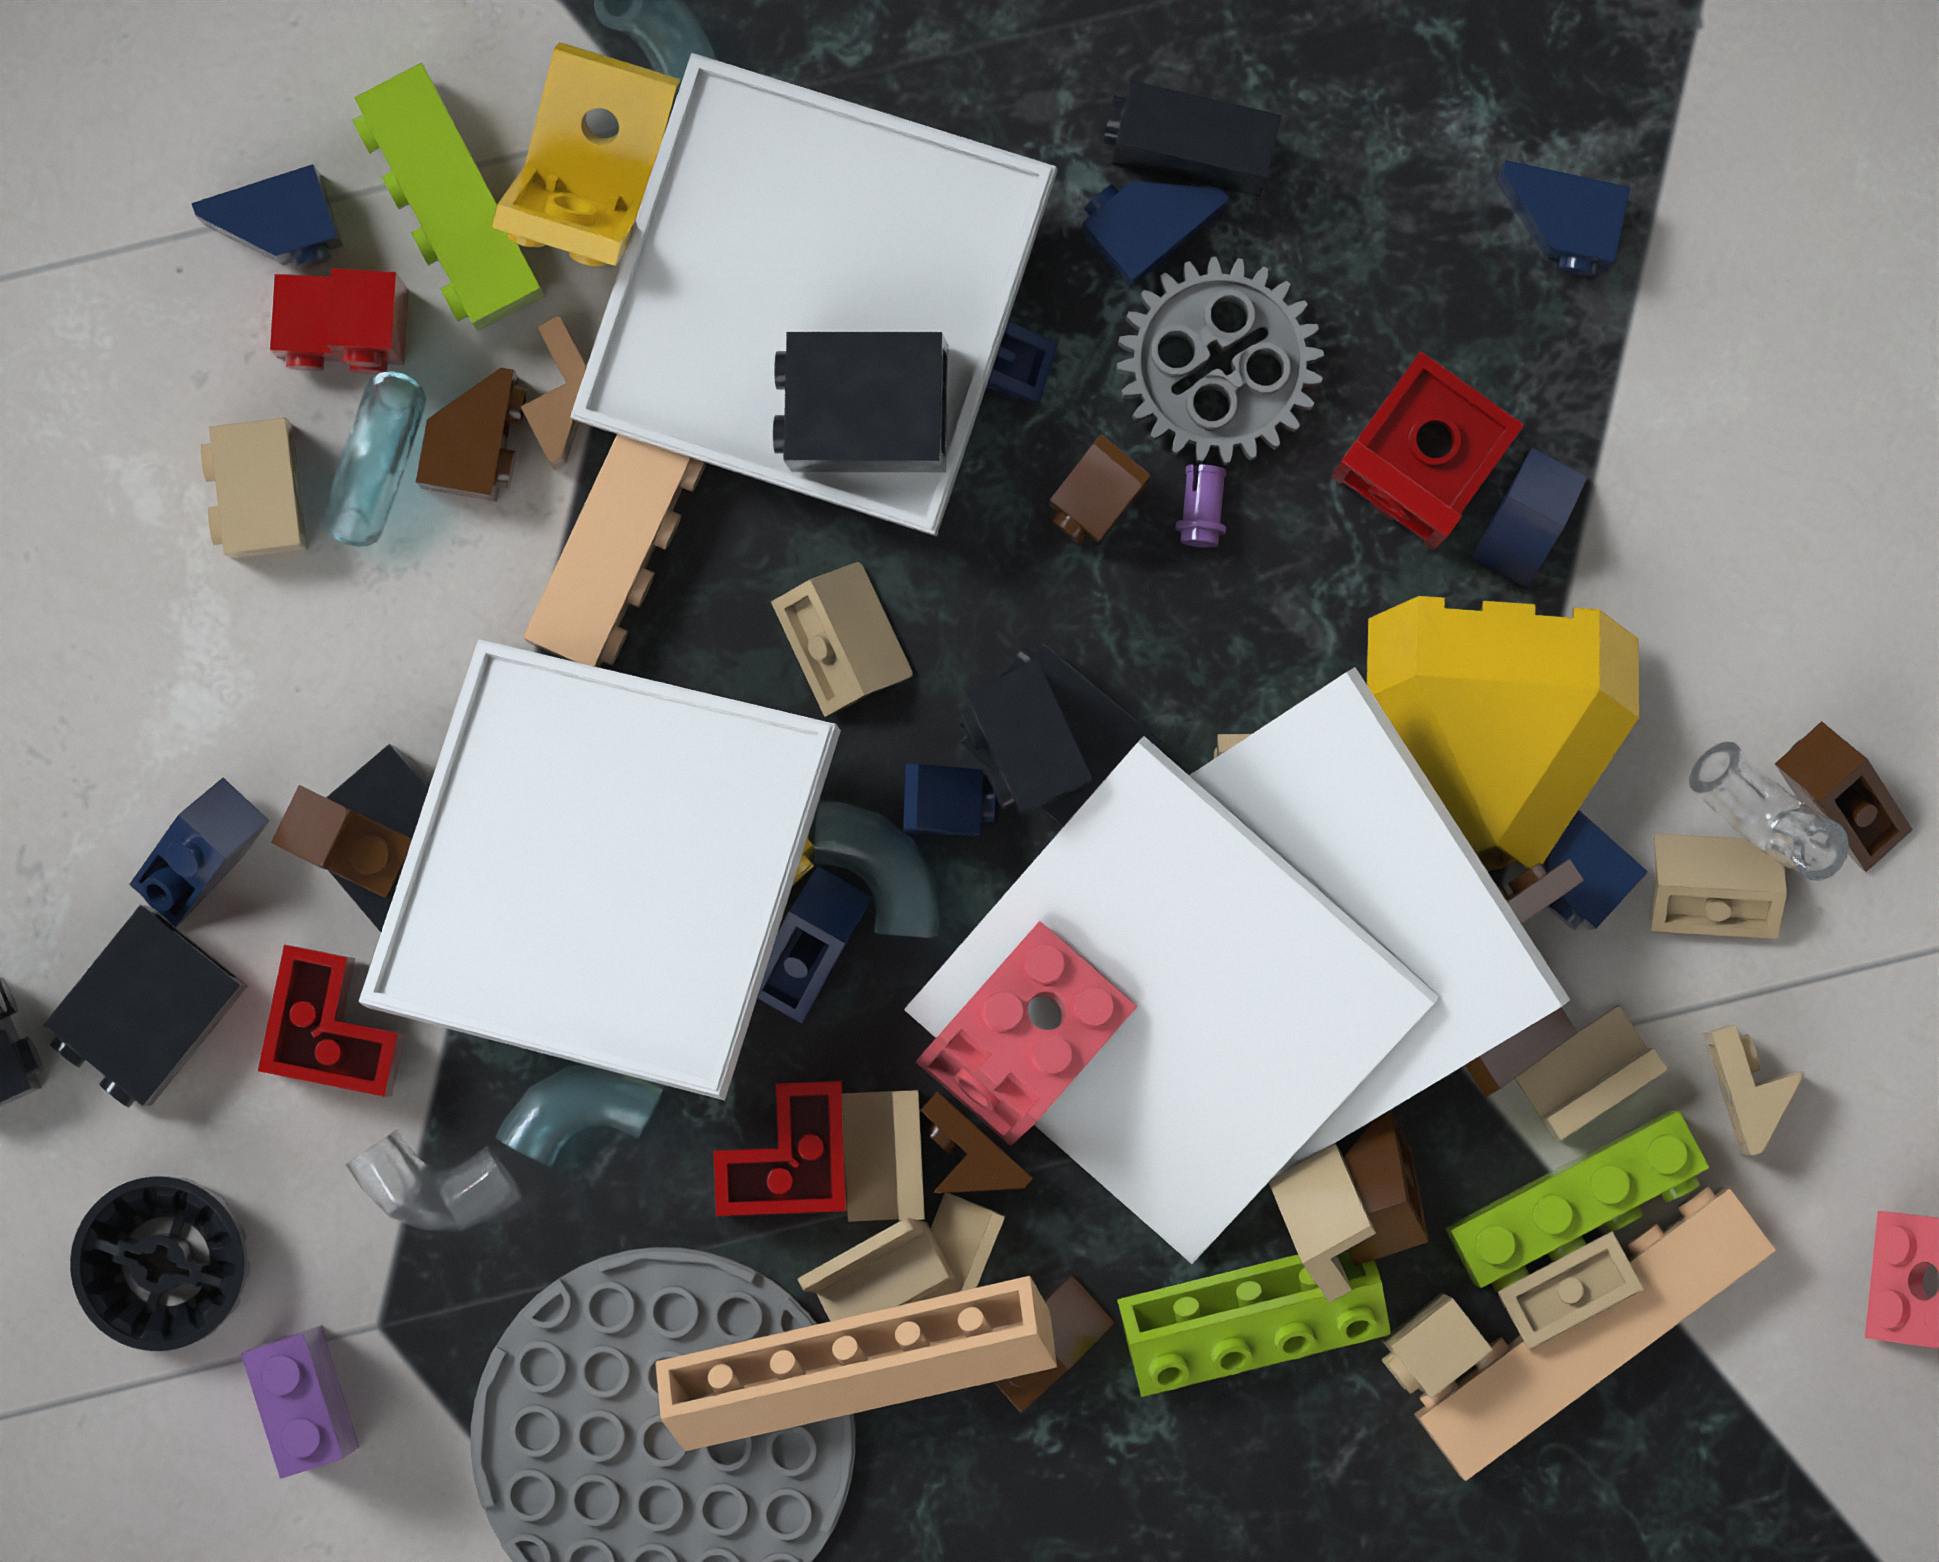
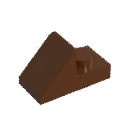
M299 785L271 843L317 867L328 870L388 899L403 869L412 839Z
M938 1091L920 1110L929 1118L921 1129L949 1154L957 1146L967 1153L933 1190V1193L1025 1188L1033 1179Z

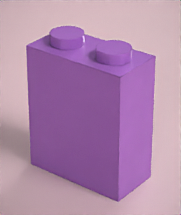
M322 1325L258 1345L241 1353L280 1479L341 1460L360 1447Z

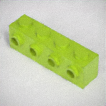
M421 62L354 97L362 115L352 119V122L369 154L378 149H381L391 171L381 177L397 208L400 210L410 205L421 227L410 233L427 265L430 266L440 261L451 283L441 287L440 290L457 322L469 317L476 330L480 331L545 297L518 244L508 238L507 232L492 228L497 204L423 63Z
M1668 1110L1444 1229L1473 1284L1482 1288L1491 1283L1495 1292H1498L1529 1276L1530 1274L1525 1265L1548 1253L1551 1261L1555 1262L1587 1245L1582 1235L1602 1224H1605L1608 1231L1612 1232L1643 1216L1639 1207L1640 1204L1662 1194L1667 1203L1691 1192L1700 1186L1696 1175L1710 1167L1681 1112L1678 1110Z
M1347 1250L1338 1254L1352 1291L1332 1302H1329L1302 1264L1299 1255L1117 1299L1141 1397L1391 1335L1382 1282L1375 1260L1356 1266Z

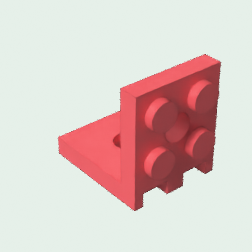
M1039 921L916 1060V1063L1007 1144L1012 1146L1042 1117L1137 1006ZM1036 997H1048L1054 1000L1060 1007L1062 1014L1059 1027L1052 1030H1043L1036 1027L1028 1015L1029 1002Z
M1888 1211L1877 1212L1865 1338L1939 1349V1290L1930 1299L1923 1288V1278L1927 1269L1934 1265L1939 1272L1938 1217Z

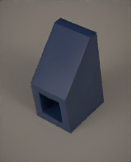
M223 777L178 814L129 885L153 909L157 910L176 928L245 856L270 820Z

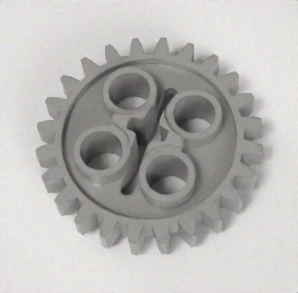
M1211 257L1207 268V275L1199 276L1190 261L1186 262L1183 267L1184 282L1178 284L1167 273L1161 275L1160 283L1164 292L1161 298L1147 290L1141 293L1140 298L1144 306L1149 310L1147 315L1138 312H1128L1126 321L1139 333L1138 336L1127 335L1119 337L1118 346L1134 353L1133 358L1121 361L1116 366L1118 373L1135 377L1134 382L1122 389V398L1132 399L1141 397L1143 403L1134 412L1133 420L1135 422L1142 421L1152 416L1157 422L1152 429L1149 439L1155 441L1167 432L1174 435L1171 454L1175 456L1183 450L1187 443L1195 445L1196 463L1202 464L1206 458L1209 448L1218 449L1223 466L1229 465L1233 447L1238 446L1241 447L1249 461L1256 458V440L1261 438L1269 447L1275 450L1280 445L1279 437L1275 430L1278 425L1294 433L1300 426L1295 416L1291 413L1292 407L1310 411L1314 405V402L1301 392L1302 387L1320 386L1322 382L1320 375L1306 369L1307 364L1315 363L1324 356L1323 350L1305 346V341L1318 332V324L1299 325L1297 319L1302 315L1308 304L1304 300L1289 306L1286 305L1283 299L1290 286L1288 281L1279 284L1272 291L1265 287L1268 277V268L1262 267L1251 280L1244 277V262L1240 258L1233 265L1230 274H1222L1217 257ZM1223 302L1237 304L1244 311L1246 325L1234 333L1220 331L1212 322L1211 310ZM1259 328L1267 330L1268 336L1265 339L1243 350L1233 358L1229 367L1231 374L1226 376L1222 370L1215 369L1182 394L1175 395L1172 392L1171 387L1174 384L1196 373L1207 364L1210 357L1208 349L1214 347L1219 354H1223L1235 347ZM1170 337L1182 338L1191 345L1193 360L1182 368L1169 367L1160 360L1158 355L1159 344ZM1257 355L1271 356L1279 363L1281 378L1270 386L1258 385L1249 378L1246 371V363ZM1204 390H1216L1226 398L1228 414L1217 421L1202 419L1194 409V397Z

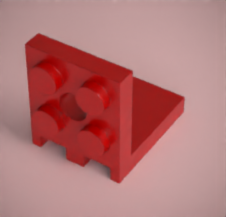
M1420 351L1330 477L1339 484L1345 483L1373 504L1371 507L1389 520L1393 521L1395 519L1423 539V544L1434 551L1448 537L1462 517V511L1523 428L1524 424ZM1437 423L1444 426L1450 432L1452 448L1446 456L1430 458L1419 450L1416 437L1422 426Z

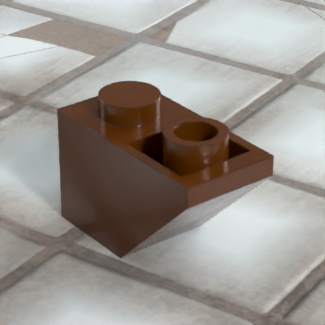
M498 369L427 419L416 483L421 489L497 502L499 487L510 488L516 451L506 449L510 424L521 425L524 415L521 406L526 404L527 388L517 387L519 377L513 369Z

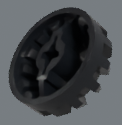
M150 1176L135 1179L117 1186L102 1196L82 1219L74 1237L70 1256V1272L74 1292L80 1306L90 1321L111 1339L128 1347L145 1351L179 1349L214 1333L238 1307L245 1281L250 1273V1262L247 1260L245 1245L247 1236L243 1226L237 1222L227 1207L228 1203L220 1195L212 1193L194 1180L171 1176ZM158 1217H174L170 1233L156 1234L143 1238L141 1241L129 1238L137 1227L148 1220ZM184 1222L191 1224L204 1238L209 1250L210 1263L195 1259L192 1247L186 1239L180 1237ZM167 1247L169 1248L167 1258L171 1262L176 1263V1267L189 1270L190 1272L185 1270L171 1271L157 1278L155 1277L157 1266L149 1263L148 1258L135 1255L134 1253L139 1255L153 1254ZM122 1264L129 1267L131 1277L136 1284L150 1292L147 1301L136 1295L129 1287L124 1277ZM183 1284L195 1288L202 1286L198 1293L186 1302L173 1306L158 1305L161 1293L164 1291L178 1288Z

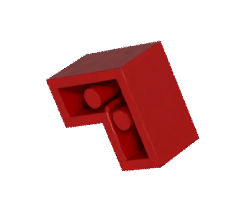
M331 268V277L275 274L270 351L277 358H286V368L294 370L323 371L325 361H340L343 364L350 365V372L372 375L388 374V364L404 365L409 289L396 272Z
M284 944L258 1072L382 1097L393 1096L405 1033L343 1021L356 958Z
M842 1081L777 1083L778 1147L718 1149L714 1151L716 1216L847 1210Z

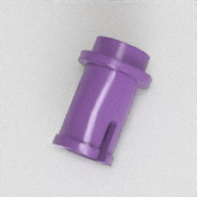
M1195 465L1186 466L1185 474L1187 477L1183 520L1177 521L1175 530L1181 532L1180 543L1194 547H1217L1219 536L1225 535L1226 526L1220 524L1226 469L1212 465H1199L1197 470Z

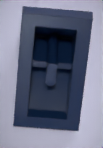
M1008 321L986 388L1027 401L1040 403L1058 343Z
M1531 447L1470 559L1527 589L1565 527L1587 477Z

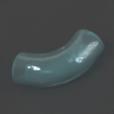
M594 0V10L598 20L605 27L618 30L631 37L643 50L654 71L681 79L680 86L691 53L716 60L712 45L693 12L682 0Z
M391 371L375 375L365 386L321 516V523L325 531L343 544L360 547L369 546L377 542L383 534L426 409L427 401L425 392L420 384L403 373Z
M820 801L815 831V864L837 866L851 870L866 882L874 896L876 912L874 933L938 938L939 911L935 878L915 841L880 813L841 802Z
M586 1064L567 1066L531 1086L503 1120L495 1138L526 1156L552 1167L559 1151L569 1138L587 1127L605 1125L622 1130L639 1139L667 1085Z

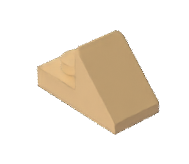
M1727 1025L1704 1032L1703 1035L1741 1155L1753 1156L1762 1153L1804 1076V1071H1794L1754 1083L1752 1073L1760 1070V1064L1750 1035L1740 1036L1736 1025Z

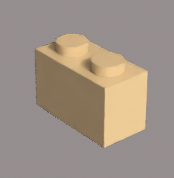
M286 417L209 426L211 443L201 444V461L205 481H215L218 506L208 508L209 529L213 545L223 544L224 554L231 559L308 550L293 424Z
M1442 1292L1392 1330L1391 1335L1381 1339L1390 1351L1381 1360L1400 1385L1410 1394L1419 1388L1430 1398H1433L1493 1351L1455 1300Z

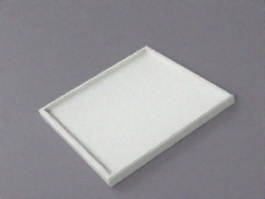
M691 53L570 418L937 537L1058 171L1056 166ZM786 332H942L949 345L946 472H791L783 461V454H775L773 448L774 416L784 415L785 390H776L775 354L776 351H786Z
M478 639L359 1002L370 1009L725 1101L841 730L834 723Z
M1355 667L1189 775L1439 995L1435 1004L1275 1176L1324 1150L1570 1001Z
M1143 736L904 1010L936 1038L1039 921L1055 933L1132 1001L1137 1008L1034 1125L1185 1259L1193 1264L1435 1004L1439 995ZM1036 997L1029 1002L1028 1015L1036 1027L1043 1030H1052L1059 1027L1062 1014L1060 1007L1054 1000L1048 997Z

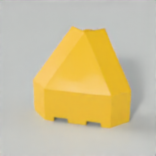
M1417 596L1369 618L1367 686L1487 872L1504 868L1516 860L1528 869L1538 863L1543 864L1639 719V638L1600 609L1574 607L1572 618L1535 615V604L1483 601L1481 611L1444 608L1445 598Z

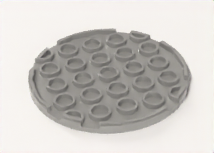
M649 1247L607 1255L567 1273L537 1294L519 1312L492 1351L481 1376L474 1401L471 1422V1459L479 1500L492 1529L501 1543V1547L512 1562H812L834 1530L850 1487L855 1459L856 1428L854 1413L684 1451L660 1418L656 1361L817 1325L810 1313L790 1293L755 1269L725 1256L682 1247Z

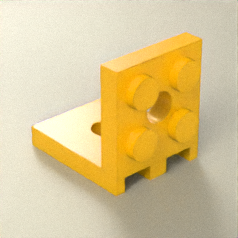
M558 42L553 50L524 168L497 204L492 228L507 232L510 240L523 246L538 248L546 244L568 251L569 256L573 260L585 265L600 267L607 263L616 266L627 248L676 101L681 79ZM595 108H603L610 111L618 121V134L610 138H602L595 135L587 125V112Z

